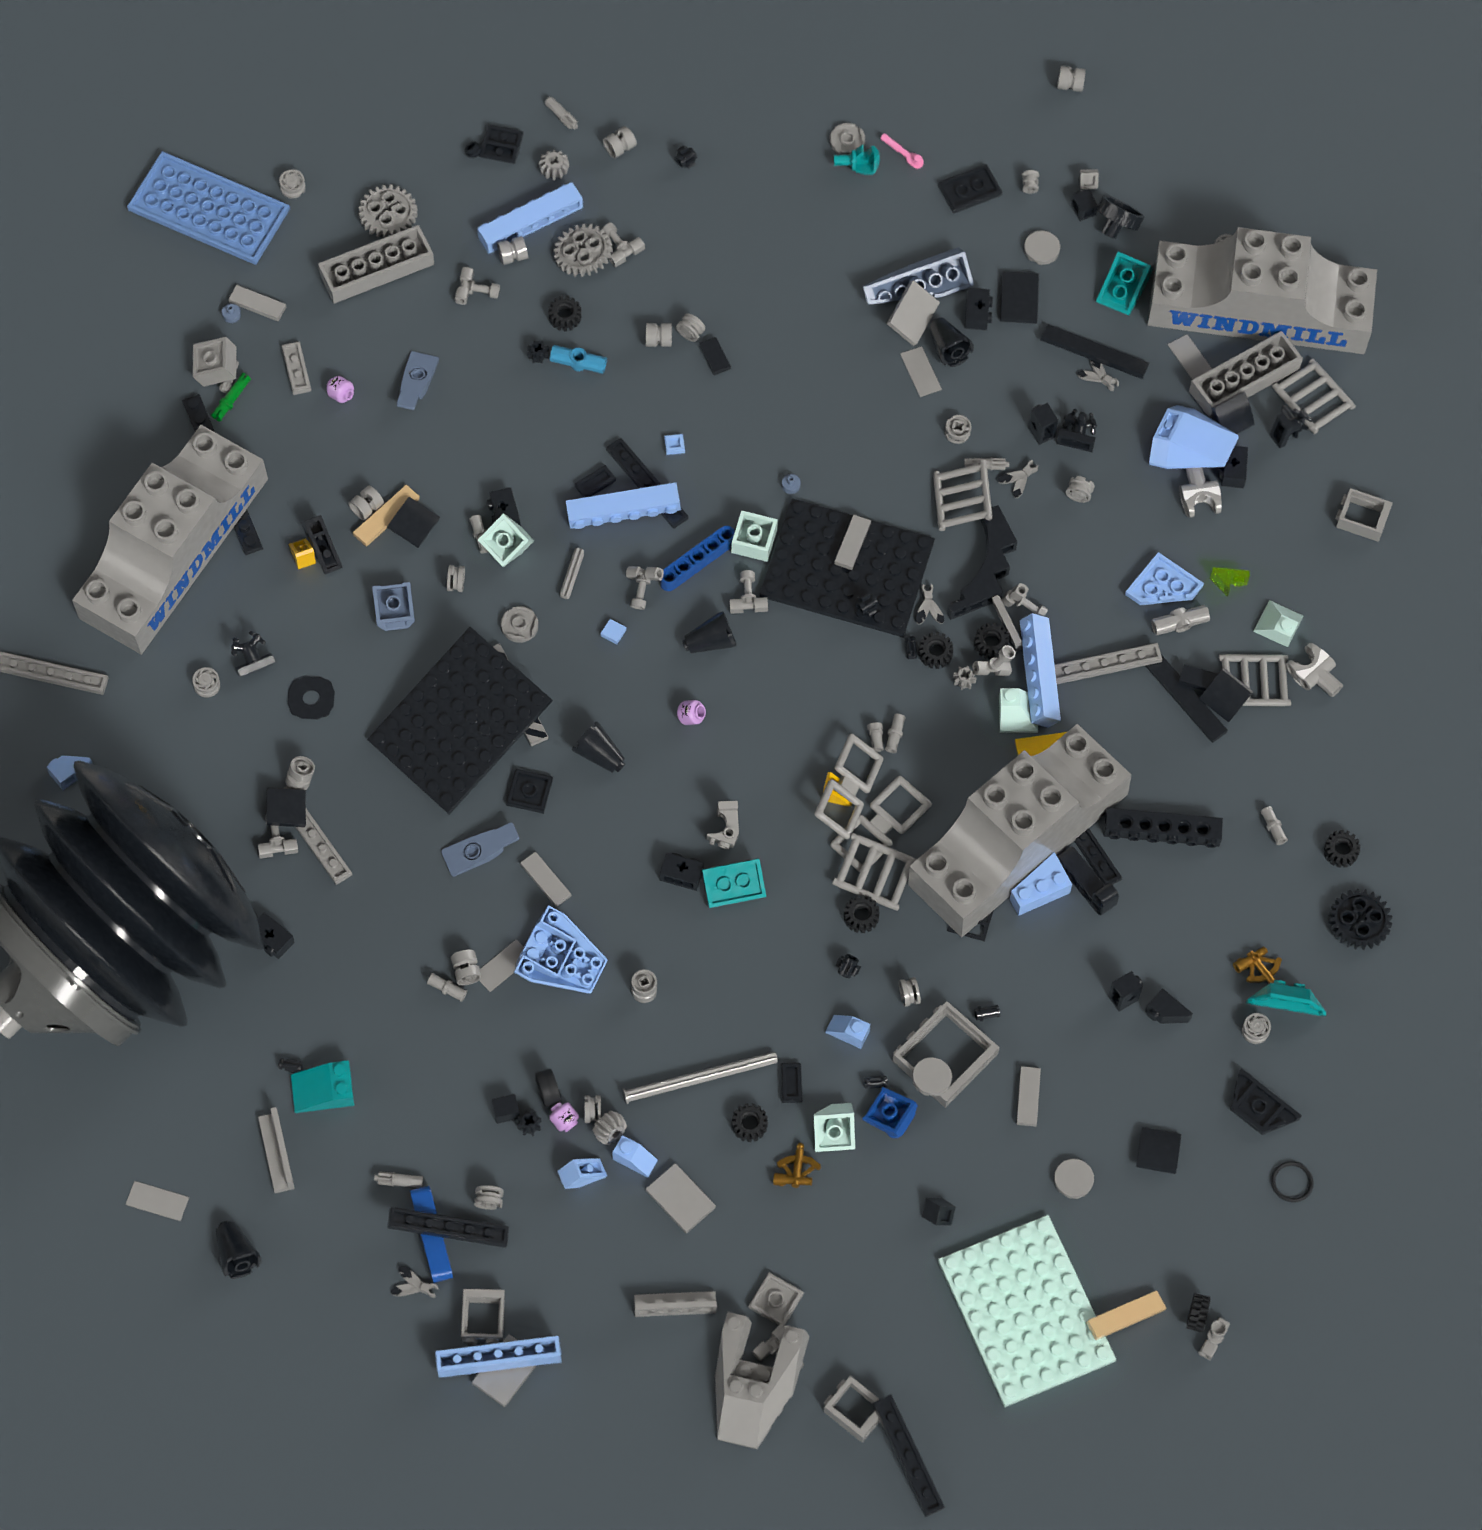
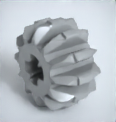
M554 149L552 153L546 151V155H541L539 168L541 174L545 175L547 179L550 177L553 180L556 177L562 179L563 175H567L569 169L568 157L563 155L562 151L556 153Z
M610 1111L608 1114L604 1113L603 1117L599 1118L598 1122L595 1123L593 1132L599 1142L610 1145L612 1142L615 1143L625 1133L627 1124L621 1114Z

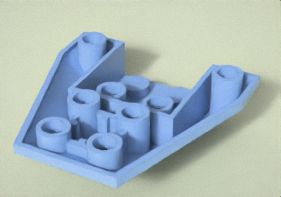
M1176 405L1167 409L1153 437L1149 464L1165 469L1225 467L1239 436L1196 409Z
M548 905L534 926L519 955L514 973L533 983L591 994L608 959L565 914Z

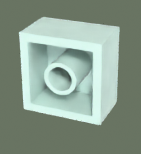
M741 510L732 540L731 553L768 562L777 532L778 519Z

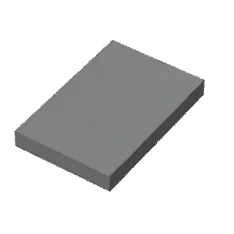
M914 280L910 281L887 325L911 345H917L940 302Z
M676 1163L646 1188V1192L686 1234L716 1208V1205Z
M508 1334L502 1343L518 1340ZM536 1366L481 1372L472 1381V1385L503 1407H506Z

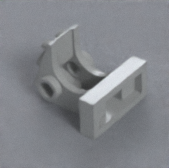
M720 801L717 806V817L723 818L726 827L720 833L707 834V840L710 841L709 844L714 845V843H718V846L724 849L734 848L739 836L738 801Z

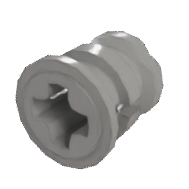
M1035 170L1022 172L1023 192H1038L1039 172Z

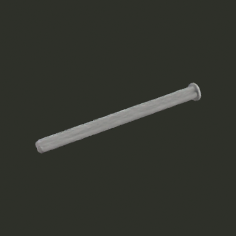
M770 1052L629 1090L623 1089V1095L626 1104H629L630 1101L775 1064L778 1059L775 1052Z

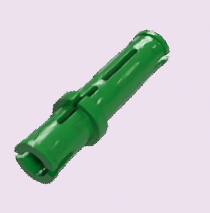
M241 373L226 396L220 399L218 407L211 414L213 419L218 417L216 421L221 422L228 410L233 408V403L251 381L248 375L244 378L246 374Z

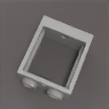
M1350 488L1348 495L1344 494L1341 505H1344L1343 509H1339L1335 520H1338L1336 528L1379 542L1392 502ZM1350 502L1381 512L1376 529L1345 518Z
M463 1290L462 1342H466L467 1345H477L478 1342L486 1343L487 1345L503 1342L504 1290ZM469 1303H499L498 1334H468Z
M850 1376L847 1380L843 1379L836 1388L838 1391L834 1396L830 1395L825 1400L824 1413L863 1443L880 1422L876 1412L874 1411L863 1426L859 1428L837 1411L834 1406L850 1386L871 1403L880 1399Z

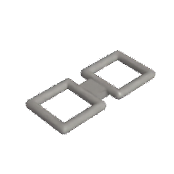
M854 734L848 735L834 767L842 775L839 783L833 779L828 781L814 813L815 817L844 839L851 837L864 806V803L856 797L858 789H861L864 793L870 792L884 759L883 756ZM853 744L875 760L865 783L843 767ZM833 789L855 805L846 829L823 813Z
M897 776L870 803V808L877 815L871 821L860 815L854 830L861 824L883 843L882 845L891 847L892 841L886 834L892 828L898 833L904 834L932 806V803L902 776ZM899 785L922 804L902 825L879 806ZM838 835L830 843V846L845 859L848 851L840 845L845 839ZM877 851V853H876V855H875V858H874V860H873L872 865H873L884 853ZM853 858L851 865L858 872H861L863 864Z

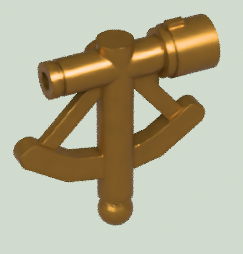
M1263 946L1255 952L1253 950L1250 951L1246 958L1237 959L1233 963V967L1238 973H1241L1248 967L1250 968V976L1246 979L1248 983L1267 981L1269 984L1274 983L1275 978L1273 976L1278 972L1282 959L1280 957H1277L1276 960L1262 957L1268 953L1267 948ZM1261 961L1272 963L1274 966L1268 971ZM1254 965L1262 974L1261 976H1254Z
M798 1143L795 1155L787 1156L777 1162V1166L779 1168L783 1167L787 1174L774 1173L773 1184L779 1186L791 1184L794 1188H798L799 1185L812 1186V1178L805 1176L815 1169L820 1170L821 1164L811 1157L804 1156V1144ZM794 1162V1169L792 1173L790 1169L787 1167V1164ZM802 1163L811 1165L810 1168L801 1174Z

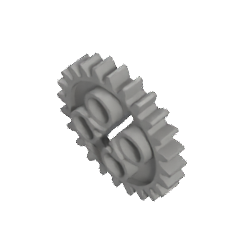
M383 185L381 190L376 187V192L369 190L370 196L364 195L365 200L360 201L359 219H361V225H364L365 230L370 229L371 235L376 232L377 238L381 234L384 238L387 235H394L407 230V228H412V223H416L417 205H415V199H412L411 193L406 195V189L400 191L399 186L393 189V186L390 185L389 189H386V186Z
M585 224L582 225V228L576 225L575 230L569 228V233L563 232L564 238L558 237L560 243H555L554 257L558 267H561L562 271H567L568 275L573 272L574 277L578 273L581 274V277L584 276V273L591 276V271L598 273L597 268L603 269L602 264H608L607 258L612 257L610 252H613L609 235L605 233L604 229L600 230L599 226L593 228L592 224L588 228H586Z

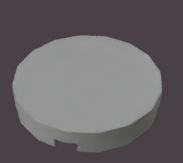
M843 123L837 125L831 132L830 145L837 154L850 155L852 149L865 145V134L855 124Z
M1036 231L1030 234L1025 241V255L1030 261L1037 262V264H1050L1059 255L1060 242L1050 232Z
M513 607L511 610H507L501 619L503 635L513 642L523 643L529 641L538 631V618L527 607Z
M925 1058L919 1061L913 1070V1085L923 1095L940 1096L951 1085V1069L941 1059Z
M1069 1159L1063 1161L1057 1167L1054 1174V1184L1056 1189L1065 1197L1078 1199L1087 1195L1094 1184V1174L1086 1162L1079 1159Z

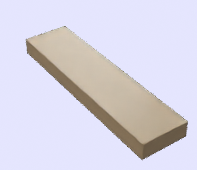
M405 485L353 532V535L367 547L387 529L389 523L408 497L418 501L420 499L419 495Z
M1154 1291L1094 1317L1086 1323L1095 1340H1098L1163 1312L1166 1306L1159 1293Z

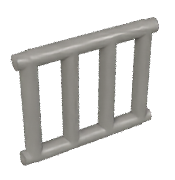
M1311 359L1307 366L1286 380L1272 385L1275 392L1292 411L1294 409L1300 411V407L1295 402L1326 383L1332 391L1307 406L1305 411L1308 415L1336 396L1343 401L1342 405L1315 423L1305 420L1304 424L1309 427L1313 434H1316L1320 427L1346 410H1352L1356 407L1352 400L1314 359ZM1312 370H1315L1320 378L1291 397L1284 391L1285 388Z
M981 460L980 464L943 473L939 471L933 473L939 531L946 530V527L979 519H992L988 471L985 460ZM980 471V480L942 489L941 480ZM982 487V495L943 504V496ZM979 503L984 504V511L945 520V511Z
M1219 655V661H1222V669L1225 668L1228 672H1230L1229 662H1241L1242 683L1250 688L1248 662H1259L1262 699H1250L1249 697L1243 706H1291V699H1288L1286 673L1288 655ZM1267 662H1278L1281 699H1269Z
M852 833L851 845L838 877L832 881V884L861 897L865 895L866 899L869 896L871 901L875 900L878 904L898 911L900 905L898 902L909 877V866L917 859ZM860 843L870 849L855 885H852L844 880ZM879 851L888 855L872 893L862 889L875 855ZM896 858L906 862L892 899L889 900L880 895Z

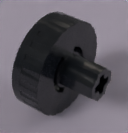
M1103 195L1096 208L1098 212L1109 218L1102 233L1114 239L1117 238L1122 226L1138 230L1145 218L1142 213L1133 207L1106 195Z

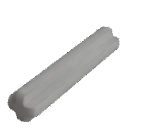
M574 549L560 591L561 598H570L584 556L583 549Z

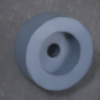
M236 304L225 305L222 309L223 319L228 323L237 322L241 317L240 308Z
M788 474L782 479V489L784 492L794 494L799 491L800 479L798 476Z

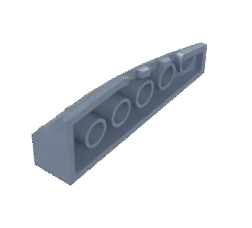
M958 247L885 275L863 286L867 304H876L900 300L908 284L913 280L934 298L943 297L974 286L965 251Z

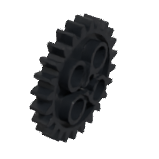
M1358 888L1355 894L1351 890L1348 891L1347 895L1342 893L1340 898H1336V904H1332V911L1329 913V916L1332 917L1329 919V924H1334L1330 930L1337 931L1334 937L1341 936L1340 943L1347 941V947L1354 944L1355 950L1358 948V945H1361L1362 950H1365L1366 945L1372 949L1374 943L1379 946L1380 940L1385 941L1386 935H1389L1391 931L1389 928L1393 924L1389 922L1393 916L1388 915L1391 909L1384 908L1387 902L1381 903V896L1374 898V892L1368 895L1367 889L1363 893H1360ZM1355 904L1361 905L1363 909L1356 908ZM1368 908H1371V910L1366 914L1365 918L1357 924L1356 928L1353 931H1350L1349 929H1351L1355 925L1357 919L1359 920L1364 915L1365 911ZM1375 916L1378 921H1373L1370 917ZM1343 918H1349L1351 922H1345ZM1358 930H1364L1366 934L1362 935Z

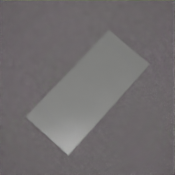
M1188 334L1167 344L1192 380L1212 370Z
M922 347L900 353L920 397L942 390Z
M517 939L480 969L482 978L479 981L489 992L514 973L517 959L524 948Z
M134 1181L125 1205L181 1221L189 1197Z

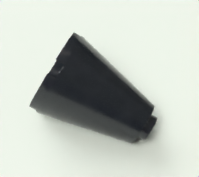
M936 318L932 321L930 331L942 364L955 367L968 359L967 355L974 350L972 341L945 318Z
M724 611L717 613L684 636L685 640L682 641L685 650H689L690 653L733 648L736 646Z
M596 721L594 723L596 727L590 726L577 741L578 747L573 746L572 751L611 773L614 771L619 772L625 766L623 762L625 758L600 723Z
M221 1222L216 1229L224 1276L229 1275L230 1279H236L252 1273L251 1269L255 1265L257 1268L260 1266L262 1261L260 1254L234 1222Z

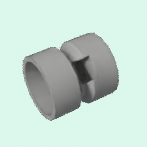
M1061 66L1058 89L1068 90L1071 88L1072 91L1082 92L1086 69L1075 68L1072 70L1071 67Z
M626 126L621 127L615 131V134H610L603 139L604 147L612 158L619 157L624 153V150L629 151L637 145L633 133Z
M522 236L512 238L511 243L505 240L497 242L499 256L503 265L512 263L514 259L517 261L528 259L526 245Z
M646 323V347H656L658 344L661 347H672V323H661L660 326L656 323Z
M370 485L360 492V496L356 495L348 502L353 513L361 520L368 518L372 514V510L376 511L384 504L381 495Z
M303 756L292 759L285 778L286 786L289 789H308L315 771V765L311 759Z
M462 950L451 956L453 969L456 970L454 973L458 985L473 984L482 978L479 966L476 965L478 961L474 950Z
M649 970L637 971L631 981L632 996L640 1003H648L656 997V976Z

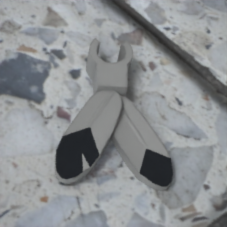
M1090 360L1094 372L1084 370L1077 372L1079 378L1087 381L1102 382L1110 391H1114V385L1111 384L1119 387L1118 379L1106 375L1102 364Z
M1030 460L1022 471L1010 472L998 479L1000 484L1016 482L1013 489L1014 498H1019L1022 495L1027 477L1038 471L1039 465L1035 468L1030 467V465H1033V460Z
M923 584L922 593L924 594V601L917 612L916 623H923L930 612L936 622L943 624L944 615L932 600L933 585H930V591H926Z
M399 1267L400 1275L409 1284L394 1287L391 1290L392 1295L399 1297L421 1292L432 1298L436 1297L435 1293H430L432 1288L439 1289L436 1284L423 1283L408 1267Z

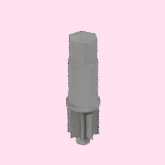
M549 97L545 105L569 129H577L578 124L576 123L578 121L553 97Z
M1006 458L965 459V467L980 464L981 460L986 461L988 470H1005V467H1009V462H1006Z
M379 1171V1175H374V1180L378 1181L379 1185L421 1188L423 1185V1176Z

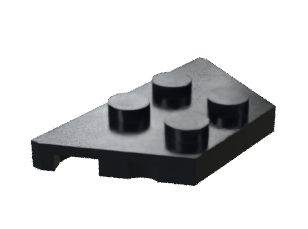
M1240 1069L1231 1106L1233 1113L1261 1135L1300 1120L1301 1114L1245 1070Z

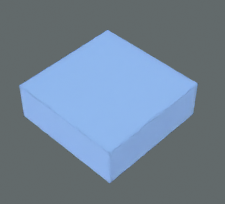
M683 434L664 436L667 455L685 453Z
M610 619L602 630L601 637L617 645L626 632V627Z

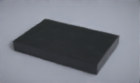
M987 164L938 182V186L953 214L1002 195V190Z
M1003 271L1001 322L1037 324L1039 273Z

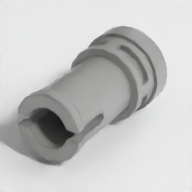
M882 723L868 724L867 729L871 738L872 749L876 752L883 751Z

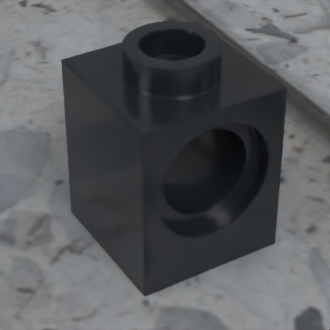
M1090 189L1080 190L1073 194L1071 205L1080 221L1097 215L1096 208L1098 204Z

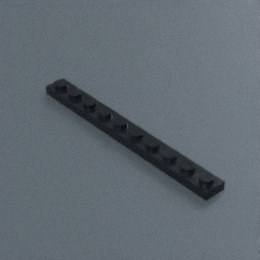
M200 394L182 400L195 432L200 425L215 432ZM246 509L234 528L245 555L262 550L263 546Z

